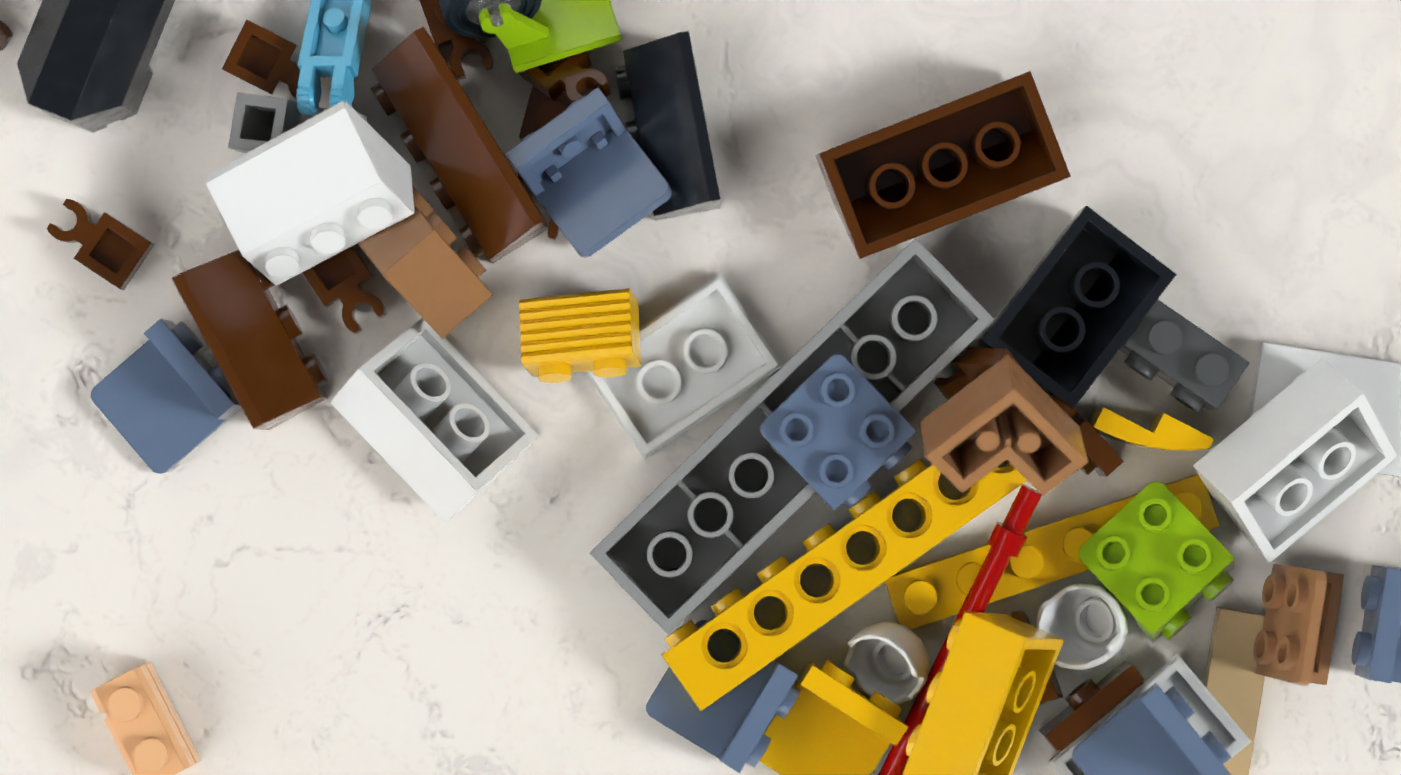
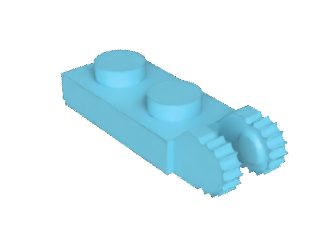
M372 0L310 1L297 65L300 69L298 89L296 90V103L301 115H316L315 113L318 112L317 109L319 108L322 94L320 77H332L329 95L331 107L344 100L352 107L355 95L353 77H358Z

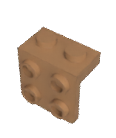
M1273 563L1272 573L1266 578L1262 591V601L1266 607L1263 630L1257 634L1253 648L1254 660L1257 663L1256 674L1298 685L1307 686L1309 683L1327 685L1344 578L1343 574Z

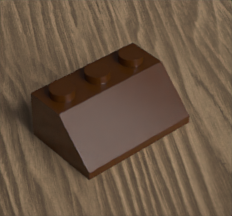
M239 250L184 271L171 278L253 429L271 430L328 399L322 386L329 383V379L321 363L314 353L305 357L295 338L303 334L296 317L287 304L280 308L278 307L269 288L275 285L246 260Z

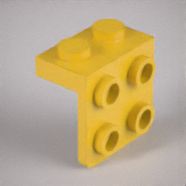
M829 660L826 661L822 668L810 661L794 685L801 692L784 719L775 715L764 732L766 736L771 738V742L760 762L780 775H871L890 744L892 743L897 746L908 728L906 723L898 718L903 708L877 691H874L871 697L867 698L850 686L856 678Z

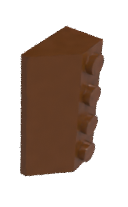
M424 26L420 27L371 69L379 83L370 89L387 116L397 111L407 126L408 130L400 135L401 139L417 164L427 159L438 177L430 181L429 184L446 211L454 206L458 208L467 225L459 229V232L474 256L477 258L486 253L489 260L495 263L548 230V225Z
M1031 71L831 148L815 156L834 206L859 259L1071 177Z

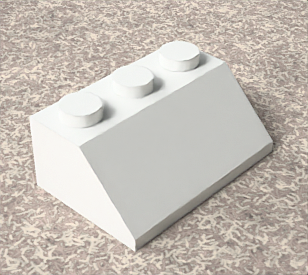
M345 100L206 175V185L241 255L276 286L415 214L411 165Z
M423 318L359 367L330 401L341 415L445 523L450 521L476 498L539 437L445 337L442 339Z
M1321 358L1306 372L1296 377L1287 388L1264 407L1254 412L1246 422L1222 442L1212 447L1193 467L1214 500L1268 563H1271L1398 456L1364 393L1326 360Z

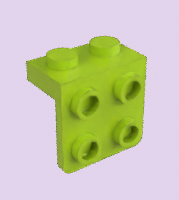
M1158 481L1149 483L1091 536L1080 547L1078 553L1080 561L1136 619L1137 627L1152 642L1161 634L1168 640L1173 638L1192 620L1193 617L1187 610L1203 596L1209 602L1213 601L1234 581L1229 572L1234 568L1235 558L1163 483Z

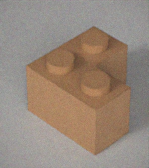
M412 186L415 214L358 244L380 273L443 339L493 294L479 279L487 270L465 245L457 252L451 247L450 244L457 239V236L436 212L433 213L435 210Z
M1008 354L920 421L925 457L962 493L1006 460L1043 496L1088 463L1080 427Z

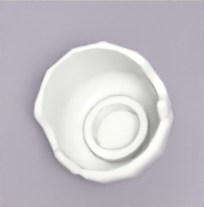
M1079 582L1076 585L1064 587L1052 598L1042 603L1038 610L1036 628L1064 639L1055 664L1059 667L1084 670L1107 662L1119 652L1125 643V636L1128 633V617L1122 604L1102 584Z
M890 621L873 623L857 633L847 643L850 648L844 662V667L854 674L858 687L867 696L871 697L873 692L877 691L898 705L913 699L925 685L928 678L930 660L924 642L907 626Z

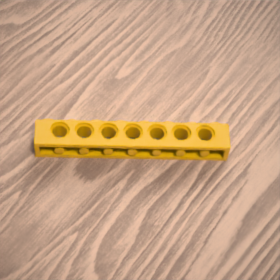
M920 458L893 477L899 485L896 489L883 498H880L877 492L873 491L849 508L848 511L853 517L852 520L836 531L828 523L803 540L802 543L808 551L791 563L782 555L760 570L756 575L762 583L747 594L743 595L737 587L712 604L710 607L716 615L697 628L691 619L664 638L670 648L661 653V656L698 709L702 711L1028 480L1008 462L1003 468L996 467L968 488L959 499L951 500L946 498L939 490L938 480L941 472L932 463L926 466ZM901 500L912 501L921 512L920 524L912 532H904L898 529L893 522V509ZM856 532H864L870 535L876 546L873 559L864 565L853 562L846 551L848 539ZM811 564L823 566L830 575V586L819 597H812L806 594L800 584L801 573ZM772 596L783 604L785 616L778 627L767 630L757 624L754 618V608L760 599ZM719 629L731 630L739 640V650L736 656L725 662L714 660L707 648L710 636Z

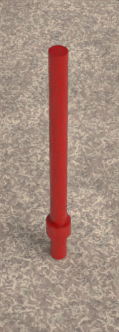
M1022 484L1004 522L996 523L987 541L991 548L953 625L957 620L963 618L965 612L984 613L1011 557H1018L1027 539L1024 531L1042 496L1039 491ZM949 633L928 673L925 685L917 695L904 721L908 728L897 746H892L878 775H903L910 757L906 754L908 740L913 730L923 723L929 707V703L926 701L929 685L938 672H942L950 652L947 649Z

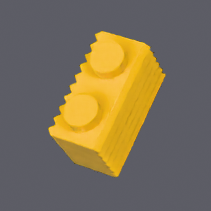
M630 288L519 300L521 361L531 376L538 377L539 381L546 383L565 382L572 378V373H583L585 371H591L598 377H618L625 375L627 368L630 366H641L638 300Z

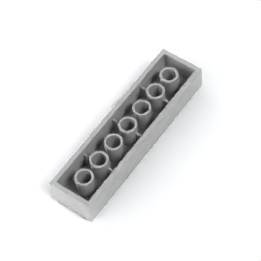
M915 238L607 535L590 554L669 635L816 493L805 479L761 434L760 426L762 422L830 356L838 354L844 356L899 412L995 319Z

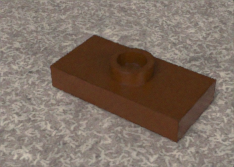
M1124 660L1098 683L1095 684L1090 678L1077 686L1065 698L1069 706L1042 727L1039 732L1054 749L1062 751L1142 686L1145 679L1133 664Z

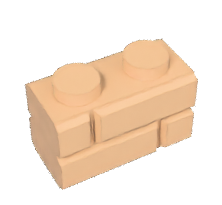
M151 661L90 691L100 713L107 714L104 721L132 775H176L201 761Z

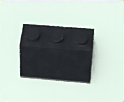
M689 31L679 32L624 50L625 66L615 67L620 99L632 98L636 119L625 122L626 130L667 181L672 190L669 200L653 211L654 220L720 209V194Z
M1086 205L1077 212L977 343L984 348H1007L1021 368L1047 394L1067 407L1074 409L1177 274Z

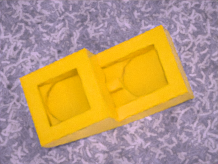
M1104 407L1096 408L1089 421L1094 429L1103 436L1144 448L1180 451L1209 449L1214 438L1165 413L1155 414L1148 430Z

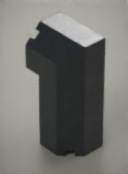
M42 0L17 62L28 104L55 118L93 133L106 128V125L117 120H125L136 115L153 75L149 63L175 0Z

